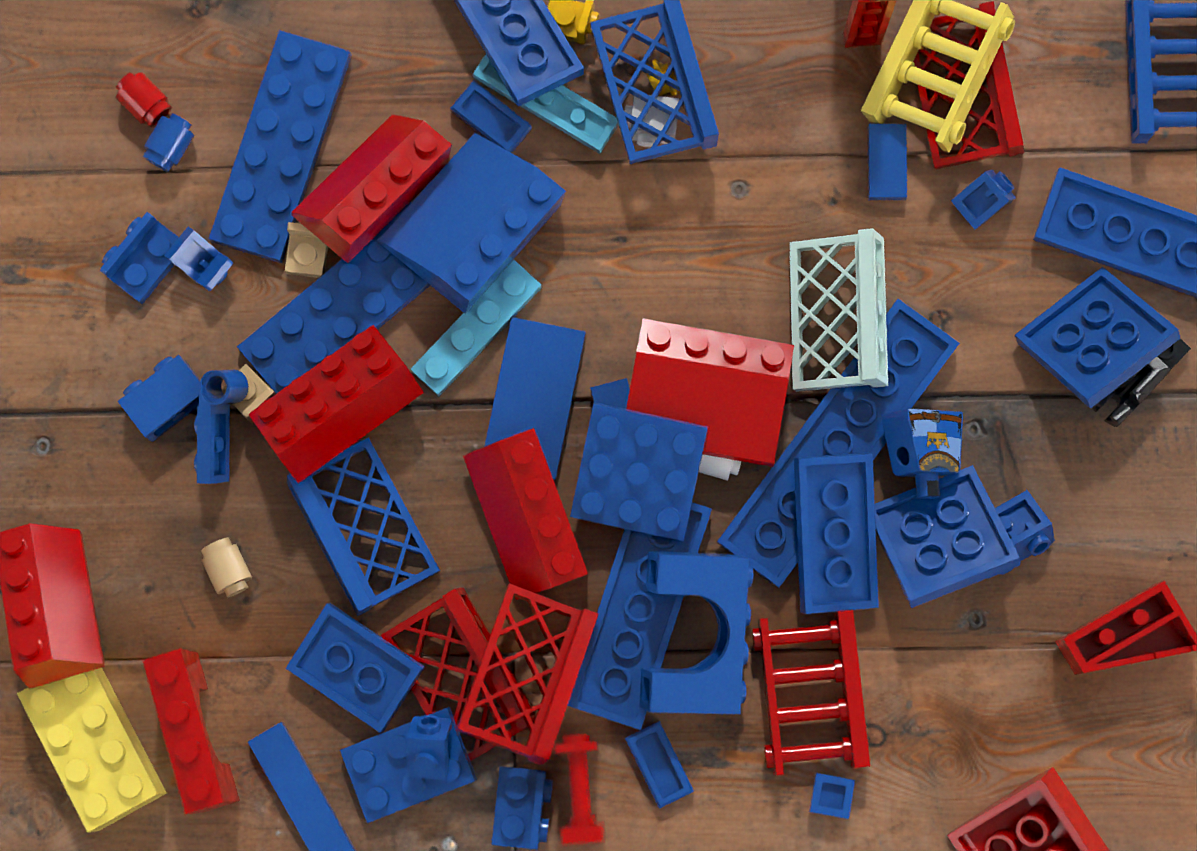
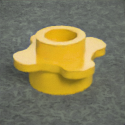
M656 58L652 60L654 65L652 68L665 74L669 64L663 65ZM672 72L670 78L676 80L674 72ZM647 74V77L653 89L655 90L660 80ZM665 84L658 96L669 92L675 96L677 92L673 87Z

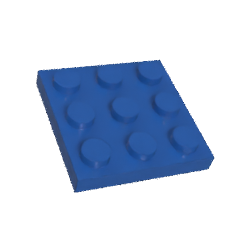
M1101 267L1015 334L1017 344L1090 409L1181 338L1177 327L1104 267Z
M594 402L570 517L684 541L708 426Z
M973 465L959 470L958 473L939 478L940 497L917 499L916 488L875 503L876 534L911 608L1021 565L1020 557Z

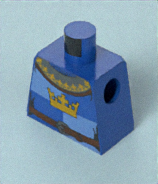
M904 409L883 414L882 423L893 473L900 477H915L917 499L940 497L939 477L955 474L960 470L963 412Z

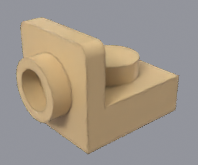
M288 222L287 231L290 237L285 265L286 274L320 278L325 274L328 246L300 222Z
M245 364L239 371L247 378L248 393L243 401L233 405L253 424L254 422L248 414L276 393ZM226 383L221 387L223 394L226 393Z

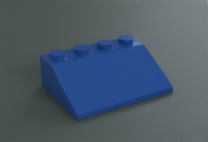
M474 133L379 238L378 243L466 314L562 204L566 191L536 166Z

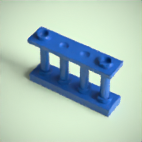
M1125 0L1131 143H1147L1155 134V131H1158L1159 127H1197V112H1159L1158 109H1153V95H1156L1157 91L1197 90V75L1157 76L1156 72H1152L1151 59H1154L1155 55L1197 54V39L1156 40L1155 36H1150V22H1153L1155 18H1197V3H1154L1153 0Z

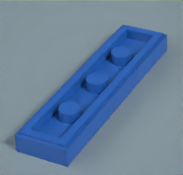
M280 722L248 741L309 851H356L285 724Z

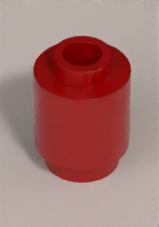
M132 72L128 73L116 86L118 90L116 99L141 124L146 123L150 128L157 125L161 116L167 117L172 109V106L167 103L168 97L142 72L135 75Z

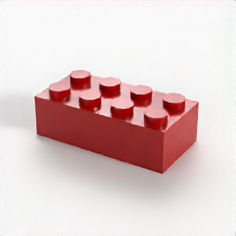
M372 325L365 331L357 334L351 341L333 354L325 357L305 374L293 380L291 384L273 397L262 402L259 407L248 415L297 483H300L424 392L405 363L376 327Z

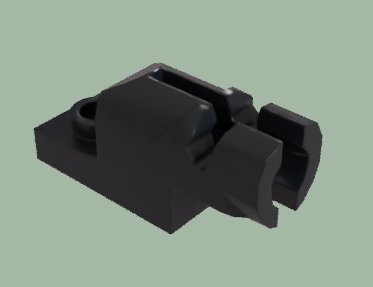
M1179 339L1093 406L1092 409L1097 412L1110 398H1113L1117 402V407L1104 421L1114 427H1118L1170 373V370L1191 348L1182 339Z

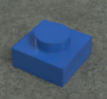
M815 773L809 812L849 819L855 780Z

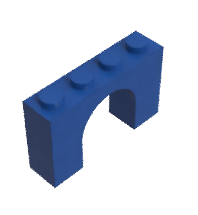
M648 551L646 590L656 594L699 595L709 603L716 615L718 635L710 654L695 666L684 669L641 668L639 707L649 712L740 714L741 704H744L746 700V684L742 680L743 665L747 664L749 657L748 644L745 642V626H748L751 620V608L749 603H747L748 588L751 587L753 582V568L749 564L750 558L733 554Z

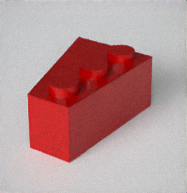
M1165 581L1151 585L1055 641L1075 675L1197 651V634Z

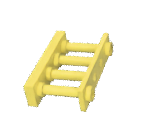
M913 0L861 112L870 122L875 124H884L887 117L890 118L894 115L937 132L938 135L935 141L942 151L950 153L953 144H958L966 129L964 121L1002 41H1007L1013 32L1015 20L1008 4L1001 2L995 15L992 16L952 0ZM943 13L987 30L978 51L931 33L929 27L935 15L938 16ZM926 47L971 64L962 85L914 67L913 61L918 50ZM910 81L954 98L955 100L946 119L898 101L897 94L902 84Z

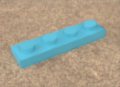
M485 54L473 73L474 79L514 102ZM563 85L521 105L522 108L601 154L618 127V121L615 116Z
M513 260L466 314L463 313L410 370L436 395L440 396L511 321V317H515L539 292L542 285Z

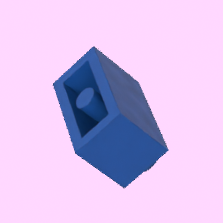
M180 355L174 359L172 356L163 359L154 367L155 373L145 381L140 379L130 384L123 391L125 396L118 400V403L143 436L151 442L155 441L199 406L200 379Z

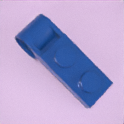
M211 370L206 372L200 380L199 406H197V416L194 422V429L197 434V454L194 459L197 483L229 482L230 404L243 401L249 388L247 378L238 370ZM223 380L226 382L227 387L225 394H223L221 389Z

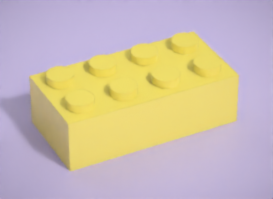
M102 668L29 689L27 687L17 693L87 832L100 831L167 794Z

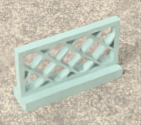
M871 228L858 230V234L790 242L792 345H794L792 356L793 390L799 392L871 385L872 387L888 386L884 238ZM855 245V258L846 269L833 260V257L843 246ZM830 248L827 253H825L822 249ZM816 250L823 257L810 273H807L801 267V251ZM830 262L842 273L826 289L815 278ZM855 270L856 279L851 275ZM801 273L805 276V278L803 279L802 282H801ZM847 279H850L856 285V295L845 306L833 295ZM813 283L824 294L809 310L802 304V293ZM831 299L843 310L827 326L816 315ZM856 307L857 316L852 312ZM802 310L806 313V315L803 318ZM850 316L857 322V332L846 343L834 332ZM813 319L825 331L810 347L803 341L802 331ZM832 336L843 346V349L830 363H827L817 354V351ZM857 344L858 353L853 349ZM803 347L807 350V352L804 355ZM851 353L858 359V376L843 377L835 369ZM814 356L826 368L816 380L803 381V368ZM831 373L837 377L827 379L831 375Z

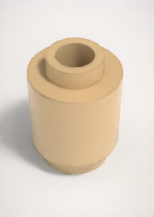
M229 537L215 541L201 550L204 556L202 559L203 566L217 594L225 593L227 598L248 589L246 582L252 579V576L237 544L232 545Z

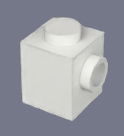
M634 96L633 106L626 105L625 112L638 118L647 102ZM662 96L656 98L675 109L679 102V98ZM652 106L643 122L661 131L670 115ZM676 118L666 133L674 139L677 126ZM627 121L628 128L631 130L633 124ZM638 128L632 140L637 141L638 145L643 147H652L657 137L641 128Z

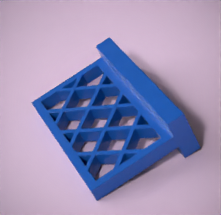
M663 0V4L590 22L630 164L700 146L702 150L717 146L719 132L680 0ZM658 17L661 29L654 40L637 31L642 20ZM633 23V25H632L631 27H629V26L626 25V24ZM615 27L626 33V36L619 48L616 49L603 41L601 31ZM632 37L650 46L641 62L623 52ZM662 37L664 38L666 46L659 43ZM655 49L670 58L671 64L665 74L646 65ZM607 52L613 55V58L610 62ZM618 59L637 68L628 84L613 76L612 69ZM642 71L660 80L651 96L633 87ZM672 72H674L676 80L670 78ZM665 84L680 92L681 99L675 109L656 99ZM617 87L623 89V92H622V94L620 95V97H619V93H618ZM629 93L647 102L638 118L623 110L622 104ZM652 106L670 115L661 131L643 122ZM682 106H684L686 115L679 112ZM676 118L690 126L693 137L678 141L666 133ZM627 121L633 124V127L630 131L628 128ZM638 128L657 137L651 148L635 152L632 138ZM662 140L665 141L666 143H668V144L660 145V143H661Z
M369 437L348 447L300 483H297L291 474L287 475L286 484L357 617L368 612L372 607L440 572ZM363 450L366 451L372 462L368 476L346 470L350 457ZM345 460L342 468L333 466ZM324 470L340 474L334 494L318 489L312 476ZM374 470L377 471L381 480L372 478ZM344 476L366 482L360 502L338 495ZM370 484L386 488L390 496L386 510L364 503ZM323 497L332 499L329 508ZM336 501L358 508L352 527L335 521L332 513ZM392 503H394L399 514L390 511ZM362 509L384 516L378 535L356 529ZM388 517L403 521L408 531L404 543L382 537ZM341 530L350 533L347 542ZM354 534L376 541L370 561L353 555L350 546ZM410 536L413 538L417 547L408 545ZM380 542L402 549L396 569L374 562ZM406 550L422 555L428 569L416 575L401 571L400 568ZM359 564L368 566L365 576ZM374 568L394 574L390 588L375 596L368 583L371 569ZM398 576L407 578L405 581L395 585Z

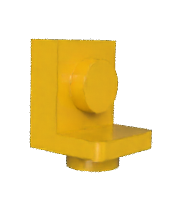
M550 0L547 7L566 39L585 45L588 33L592 34L590 22L599 19V13L594 11V0H586L585 3L575 0Z

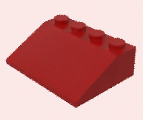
M643 319L626 409L708 426L703 455L773 467L794 345Z
M1053 766L1022 784L947 835L957 851H1110Z

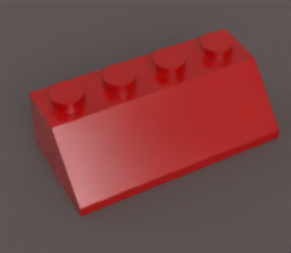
M392 114L291 212V216L344 261L349 263L444 168L449 161L452 144L425 121Z
M534 428L463 455L510 584L537 593L588 574Z
M33 523L0 532V585L14 672L31 689L105 667L82 532L79 529Z

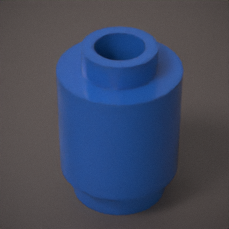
M173 113L170 118L161 116L144 145L146 151L142 157L153 165L169 172L173 165H178L195 136L189 131L192 124Z

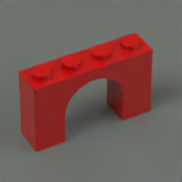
M180 648L142 660L185 815L203 813L240 801L230 764H223L219 761L205 727L199 692L208 690L198 653Z

